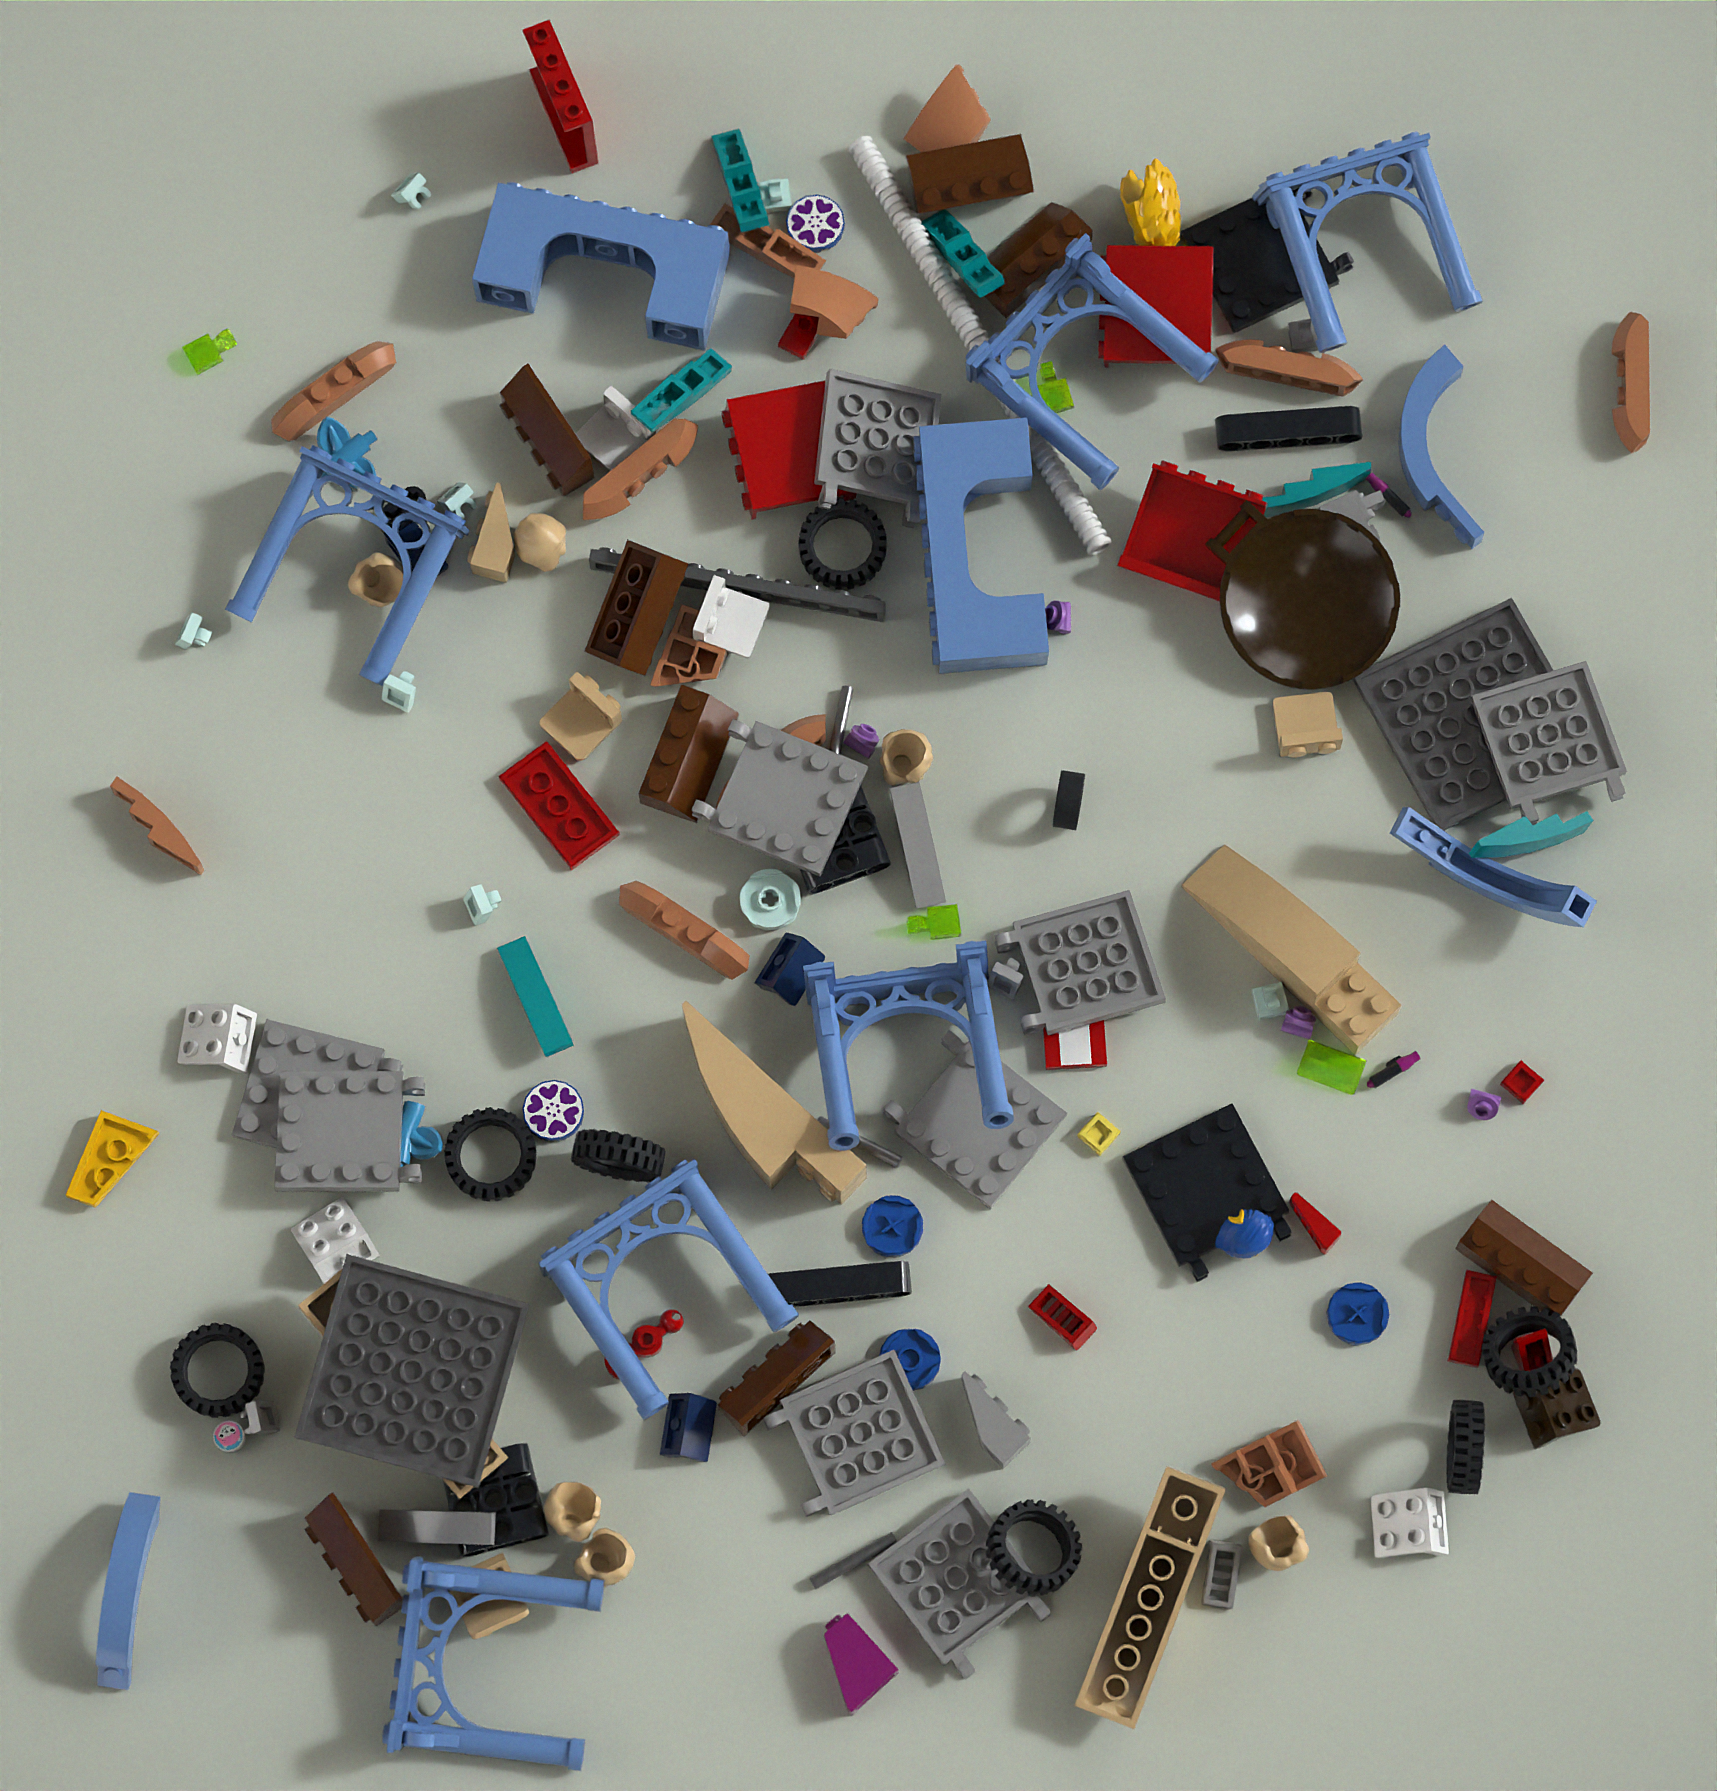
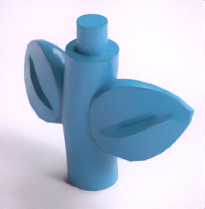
M326 416L318 428V447L333 456L331 460L336 463L341 458L355 465L353 471L364 475L365 471L376 475L375 468L370 460L362 457L370 451L369 445L378 440L373 431L370 430L363 436L358 433L350 438V434L343 424ZM323 472L322 477L328 476V474Z
M405 1101L403 1105L400 1167L409 1165L411 1156L426 1160L436 1156L443 1149L442 1137L433 1127H418L425 1106L412 1101Z

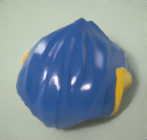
M1241 1209L1237 1217L1230 1216L1225 1220L1216 1237L1215 1246L1235 1258L1245 1259L1257 1256L1268 1247L1272 1240L1274 1232L1273 1221L1271 1217L1258 1210Z

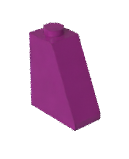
M846 1613L842 1618L839 1614L826 1624L825 1628L828 1631L824 1633V1639L847 1711L852 1716L899 1673V1669L854 1619Z

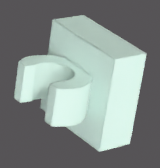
M418 172L409 174L391 196L398 203L408 202L410 207L420 209L421 205L416 201V194L421 193L423 197L429 198L431 193L426 187H422L427 180Z
M779 178L759 182L761 198L767 213L788 211L792 207L788 179Z
M458 482L437 500L444 510L453 512L462 517V519L465 518L460 510L463 503H467L471 509L477 507L476 502L469 498L474 492L467 483Z
M191 613L185 619L175 645L187 649L194 642L204 647L208 643L212 632L199 627L203 617Z
M403 671L399 678L389 674L383 684L381 700L408 713L414 705L416 687L411 682L415 676L406 671Z
M482 884L470 887L463 899L474 926L486 923L493 910L498 908L497 904L502 901L497 890L485 893Z
M1282 982L1252 989L1251 993L1259 1020L1285 1015L1286 1011H1289Z

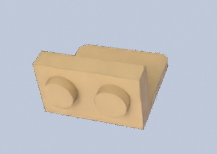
M576 672L569 679L570 690L540 719L539 723L540 727L576 760L583 761L622 722L621 710H619L621 705L611 695L605 697L598 691L599 685L590 676L586 675L583 677L580 673Z
M1330 692L1293 695L1274 699L1273 711L1280 757L1289 756L1296 758L1318 752L1320 754H1329L1341 749L1343 741L1342 729L1337 728L1333 696Z
M503 1552L472 1566L473 1568L511 1572ZM451 1591L459 1607L468 1600L480 1595ZM495 1599L472 1607L462 1618L471 1639L486 1637L493 1631L506 1625L520 1621L529 1614L526 1603L522 1601Z

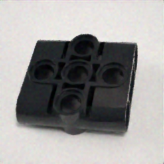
M860 786L840 831L842 838L840 841L835 842L821 876L819 877L800 869L809 894L826 891L874 874L891 865L876 825V818L871 812L862 786ZM859 822H867L871 828L866 832H859L855 829V826ZM842 859H848L853 863L852 867L847 870L838 868L836 864Z
M527 1443L500 1448L508 1459L498 1466L491 1476L485 1477L480 1482L478 1488L473 1487L460 1499L443 1481L449 1511L455 1512L456 1505L466 1500L472 1503L470 1512L495 1513V1526L499 1523H505L510 1526L509 1533L505 1537L494 1538V1545L458 1544L460 1557L475 1556L549 1536L540 1491ZM523 1485L533 1488L532 1496L526 1500L519 1499L516 1496L517 1490ZM492 1493L502 1495V1502L497 1507L486 1505V1499Z

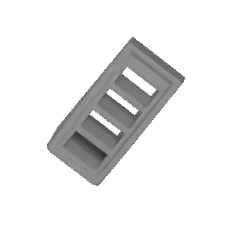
M1210 1540L1202 1605L1233 1609L1243 1548L1241 1544ZM1216 1552L1233 1554V1560L1216 1557ZM1214 1564L1231 1566V1572L1214 1570ZM1212 1577L1229 1579V1585L1212 1583ZM1210 1590L1228 1592V1597L1211 1596Z

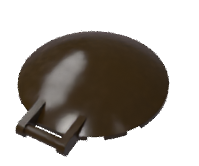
M1245 500L1239 506L1241 510L1214 539L1210 538L1205 543V546L1226 565L1220 587V612L1224 629L1233 648L1247 665L1258 674L1277 684L1290 688L1324 689L1340 685L1357 677L1377 661L1391 641L1396 629L1400 608V586L1393 562L1386 549L1363 525L1342 514L1319 509H1298L1267 519L1250 502ZM1251 518L1256 525L1229 553L1223 546Z

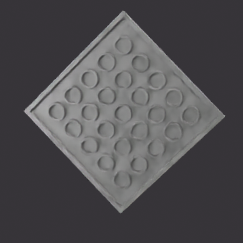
M1509 598L1368 668L1352 680L1433 824L1445 831L1507 800L1471 702V696L1554 670L1514 600Z
M347 1254L295 1438L478 1488L529 1304Z

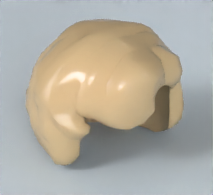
M541 513L529 514L520 521L517 529L514 531V548L518 557L521 558L522 562L530 563L544 572L554 570L559 564L560 556L566 552V529L564 525L553 517Z
M374 553L369 558L358 562L355 566L356 571L350 576L348 581L351 593L361 597L363 600H367L371 606L383 607L395 602L403 582V565L394 557L382 553Z
M905 729L888 733L883 738L882 755L879 760L883 766V778L886 783L895 786L897 784L915 783L922 780L933 760L932 746L926 736L921 732Z
M557 1483L550 1490L545 1502L544 1513L546 1521L559 1535H567L570 1539L581 1542L589 1538L592 1529L600 1519L601 1499L592 1488L582 1483Z
M1290 1515L1277 1516L1266 1520L1249 1535L1248 1544L1252 1555L1261 1565L1269 1570L1283 1571L1304 1561L1309 1553L1304 1530L1300 1528L1299 1524Z
M608 1528L597 1529L593 1533L592 1539L583 1545L582 1553L574 1562V1571L577 1575L590 1582L591 1579L604 1580L605 1588L608 1585L618 1583L628 1576L634 1565L635 1553L631 1545L621 1534Z

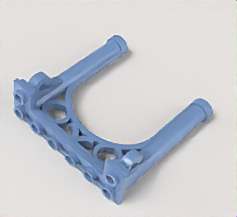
M1412 132L1401 137L1402 141L1392 143L1391 140H1385L1374 145L1375 149L1365 151L1364 148L1355 149L1347 153L1348 157L1338 159L1337 156L1328 157L1320 161L1321 165L1311 167L1310 164L1301 165L1293 169L1294 173L1285 176L1283 172L1274 173L1266 177L1267 181L1261 183L1259 189L1252 195L1253 200H1258L1259 205L1266 204L1271 225L1273 228H1280L1318 339L1315 342L1319 353L1342 347L1347 344V340L1318 259L1316 249L1317 233L1323 219L1332 208L1355 196L1365 194L1387 195L1397 198L1412 207L1425 224L1454 311H1463L1483 302L1479 290H1476L1427 150L1429 146L1428 140L1431 139L1429 133L1419 135L1418 132ZM1377 165L1372 175L1375 184H1372V179L1362 178L1356 173V171ZM1390 166L1400 168L1403 181L1397 187L1387 184L1381 176L1383 168ZM1342 176V184L1340 188L1334 191L1336 196L1333 198L1332 189L1322 181ZM1406 186L1410 189L1416 188L1419 199L1404 190ZM1298 189L1294 196L1292 190ZM1312 189L1321 191L1325 197L1322 208L1315 209L1306 206L1302 198L1303 193ZM1300 213L1302 215L1314 218L1310 225L1308 235L1306 233Z
M1085 233L1080 239L1074 238L1066 247L1065 265L1060 270L1056 268L1049 274L1045 280L1047 284L1040 292L1035 290L1031 293L1025 302L1027 306L1020 313L1015 311L1006 322L1007 327L1000 334L996 332L988 341L985 340L980 347L978 345L972 347L965 357L967 359L965 364L966 379L970 383L974 381L978 384L979 382L1020 418H1027L1028 425L1089 476L1094 486L1102 490L1115 477L1119 467L1058 416L1044 402L1037 386L1038 362L1043 350L1053 336L1066 325L1080 318L1092 315H1110L1123 319L1135 327L1199 383L1207 378L1219 360L1210 352L1205 353L1112 274L1107 263L1092 251L1090 236ZM1074 288H1081L1088 295L1085 306L1078 308L1068 307L1064 303V298ZM1093 290L1097 291L1112 305L1093 304ZM1056 299L1059 310L1065 314L1061 316L1058 312L1054 316L1049 317L1042 315ZM1031 326L1036 331V336L1033 339V344L1036 345L1034 349L1030 343L1019 340ZM1019 349L1026 351L1030 355L1029 366L1019 370H1012L1007 366L1006 360L1014 351ZM1029 376L1031 395L1012 379H1021Z
M314 445L311 446L310 450L302 446L299 451L302 453L300 457L301 462L233 600H229L225 610L249 622L253 621L292 539L310 521L334 514L352 515L365 519L381 528L391 538L399 551L403 564V582L400 592L359 673L360 676L383 686L444 561L453 547L456 537L463 539L464 535H469L470 530L464 525L466 521L462 517L448 510L443 515L433 510L435 504L421 497L418 498L417 502L406 497L408 491L392 484L389 489L380 484L382 480L380 477L365 471L364 475L353 471L355 465L341 458L336 463L331 460L333 456L329 455L328 452ZM324 472L328 474V476L322 477V473ZM327 483H336L338 486H342L345 490L344 500L339 504L328 506L321 496L323 486ZM349 484L372 494V498L364 503L354 502V507H349L348 505L351 504L353 492ZM314 494V498L320 508L302 515L309 498ZM384 501L408 512L397 516L392 523V528L388 525L391 520L384 513ZM374 508L375 514H376L378 517H376L375 515H373V514H371V513H369V512H367V511H370V510H372V509ZM411 520L421 525L423 535L417 542L402 541L399 535V526L404 521ZM427 522L435 525L432 533H430V527ZM425 546L412 571L408 550L420 549Z
M968 941L964 944H957V962L939 963L934 966L919 968L909 967L905 970L879 971L875 974L850 975L836 979L834 961L826 963L816 962L803 966L807 1004L811 1005L829 1122V1129L827 1131L828 1143L832 1149L839 1151L849 1150L857 1146L860 1141L847 1068L849 1048L864 1029L879 1020L899 1014L921 1013L934 1015L948 1020L960 1028L967 1036L972 1048L982 1106L983 1124L990 1129H1002L1013 1123L1014 1114L1011 1104L1008 1103L987 983L989 980L986 941ZM951 991L957 995L956 999L946 1005L932 999L939 992ZM925 993V1001L920 1000V996L912 994ZM887 998L881 1001V1006L876 1007V999ZM858 1003L869 1007L868 1011L860 1017L847 1014L844 1011L847 1006ZM964 1003L967 1006L969 1021L957 1012ZM839 1020L844 1025L849 1026V1028L843 1035L842 1039L839 1029Z
M695 1159L689 1163L686 1160L678 1163L671 1169L673 1174L664 1180L660 1177L654 1179L645 1186L646 1192L637 1198L634 1194L627 1197L619 1204L620 1209L611 1215L608 1211L603 1213L593 1221L595 1224L593 1227L585 1232L583 1229L574 1232L567 1238L569 1243L560 1249L557 1246L550 1248L541 1255L543 1260L539 1262L542 1275L544 1277L548 1276L557 1285L637 1404L636 1410L643 1420L659 1412L668 1405L669 1401L663 1392L659 1390L616 1326L608 1306V1293L612 1278L621 1262L638 1246L654 1238L671 1234H686L701 1238L720 1252L767 1321L773 1333L781 1330L799 1316L792 1304L788 1305L700 1176L698 1163ZM671 1201H676L683 1205L684 1214L678 1224H666L658 1217L660 1208ZM653 1207L652 1220L657 1228L651 1229L650 1224L637 1226L630 1221ZM691 1208L696 1212L708 1231L686 1225L691 1215ZM620 1229L622 1238L616 1246L619 1252L614 1256L613 1250L609 1246L599 1242ZM630 1233L636 1235V1237L633 1238L631 1241ZM596 1251H601L608 1256L609 1263L605 1273L590 1274L583 1268L584 1259ZM577 1257L576 1267H574L571 1261ZM583 1280L602 1282L600 1304Z
M423 1557L411 1559L408 1565H404L402 1584H407L406 1592H409V1595H404L402 1614H407L405 1627L400 1626L398 1634V1646H403L401 1659L396 1658L394 1666V1677L399 1678L397 1690H392L390 1698V1709L395 1710L394 1718L388 1722V1725L385 1724L383 1730L382 1744H387V1752L394 1753L403 1747H413L568 1766V1770L581 1771L585 1739L490 1729L476 1725L465 1718L454 1706L447 1692L443 1676V1656L447 1640L455 1624L468 1610L482 1602L506 1599L600 1612L604 1580L591 1579V1582L432 1563L423 1561ZM425 1588H434V1591L428 1593L424 1598ZM449 1590L480 1595L475 1596L459 1607L454 1595ZM436 1596L447 1599L453 1613L443 1624L432 1622L428 1615L430 1601ZM421 1619L429 1629L434 1631L442 1630L440 1637L434 1635L432 1642L424 1648H418ZM435 1650L433 1662V1660L428 1656V1654L434 1652ZM416 1661L426 1666L428 1676H434L435 1683L431 1681L423 1682L413 1689ZM423 1689L434 1690L442 1702L435 1714L431 1716H424L417 1709L418 1695ZM446 1710L461 1727L432 1724V1722L438 1720ZM410 1712L418 1722L409 1721Z

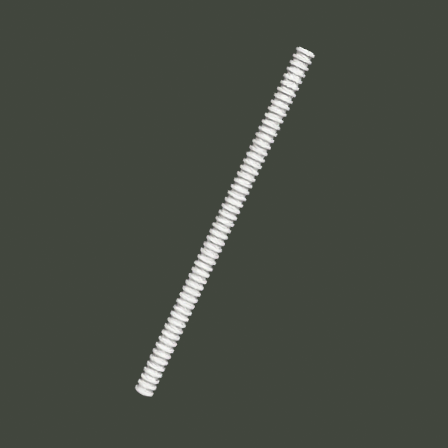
M870 136L858 138L849 147V152L854 154V161L858 162L857 165L860 169H863V176L867 177L866 181L871 184V189L876 191L875 196L880 199V204L885 206L884 211L889 214L888 218L894 221V228L898 229L897 233L902 236L903 243H907L906 248L911 251L912 258H916L915 263L920 266V272L925 273L924 278L929 281V287L934 288L933 293L938 296V302L943 303L942 309L947 311L946 315L948 318H952L951 324L956 326L955 331L961 333L960 339L965 341L964 346L967 349H971L975 345L980 347L985 340L988 341L990 339L987 338L988 332L983 330L984 325L978 323L979 317L974 315L975 310L969 308L971 304L968 300H965L966 295L960 293L962 291L961 287L956 285L957 280L952 278L953 273L947 270L948 265L943 263L944 258L939 255V250L934 248L935 243L930 240V235L925 233V226L921 225L919 218H916L917 213L912 210L913 206L907 203V196L903 195L904 191L899 188V183L895 180L894 174L890 173V168L885 166L886 161L881 158L882 154L877 151V146L873 143V139ZM1000 403L1001 408L1006 409L1005 415L1010 417L1009 419L1020 418L1004 403ZM1028 425L1030 452L1033 455V462H1037V469L1042 470V477L1047 478L1046 484L1051 485L1050 490L1052 493H1056L1055 499L1060 501L1059 506L1065 508L1064 514L1069 516L1068 521L1074 524V531L1079 532L1078 538L1083 539V546L1088 547L1087 553L1094 555L1102 552L1111 543L1110 537H1106V530L1101 529L1102 523L1096 521L1097 515L1092 514L1093 508L1091 506H1087L1088 500L1083 498L1084 493L1081 490L1078 491L1079 485L1074 483V476L1069 475V468L1064 467L1066 463L1064 460H1060V453L1055 452L1056 448Z

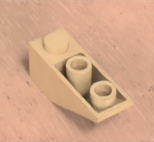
M496 482L494 491H489L485 500L486 516L485 519H479L476 529V535L479 536L476 546L471 545L467 562L470 563L472 574L507 583L515 552L501 484Z

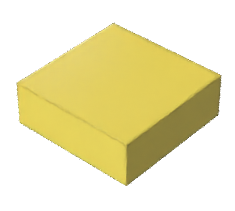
M1097 1112L1081 1129L1077 1137L1101 1156L1121 1134V1131Z

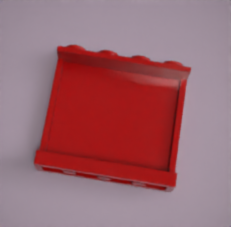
M550 19L522 29L537 67L529 69L530 77L571 174L599 164L593 120Z
M1107 245L1106 255H1101V258L1109 266L1110 272L1205 353H1211L1213 246ZM1100 295V301H1105V304L1112 305ZM1099 315V330H1104V341L1098 342V358H1104V368H1109V363L1177 364L1125 320L1110 315Z
M826 380L726 399L725 410L721 411L724 428H730L732 438H728L731 456L736 455L738 465H735V475L738 483L743 482L745 493H741L742 504L745 511H750L751 519H756L757 512L819 500L822 485L814 484ZM837 489V496L843 495L844 501L856 499L857 493Z
M1161 460L1160 465L1153 463L1152 472L1124 552L1121 554L1117 566L1220 601L1221 580L1226 565L1205 546V543L1210 538L1214 539L1241 510L1239 506L1245 500L1250 502L1263 515L1268 503L1262 501L1263 495L1246 489L1245 494L1233 491L1235 485L1218 480L1217 484L1205 481L1207 476L1190 470L1189 474L1186 475L1177 471V465ZM1249 518L1223 548L1230 553L1256 523Z

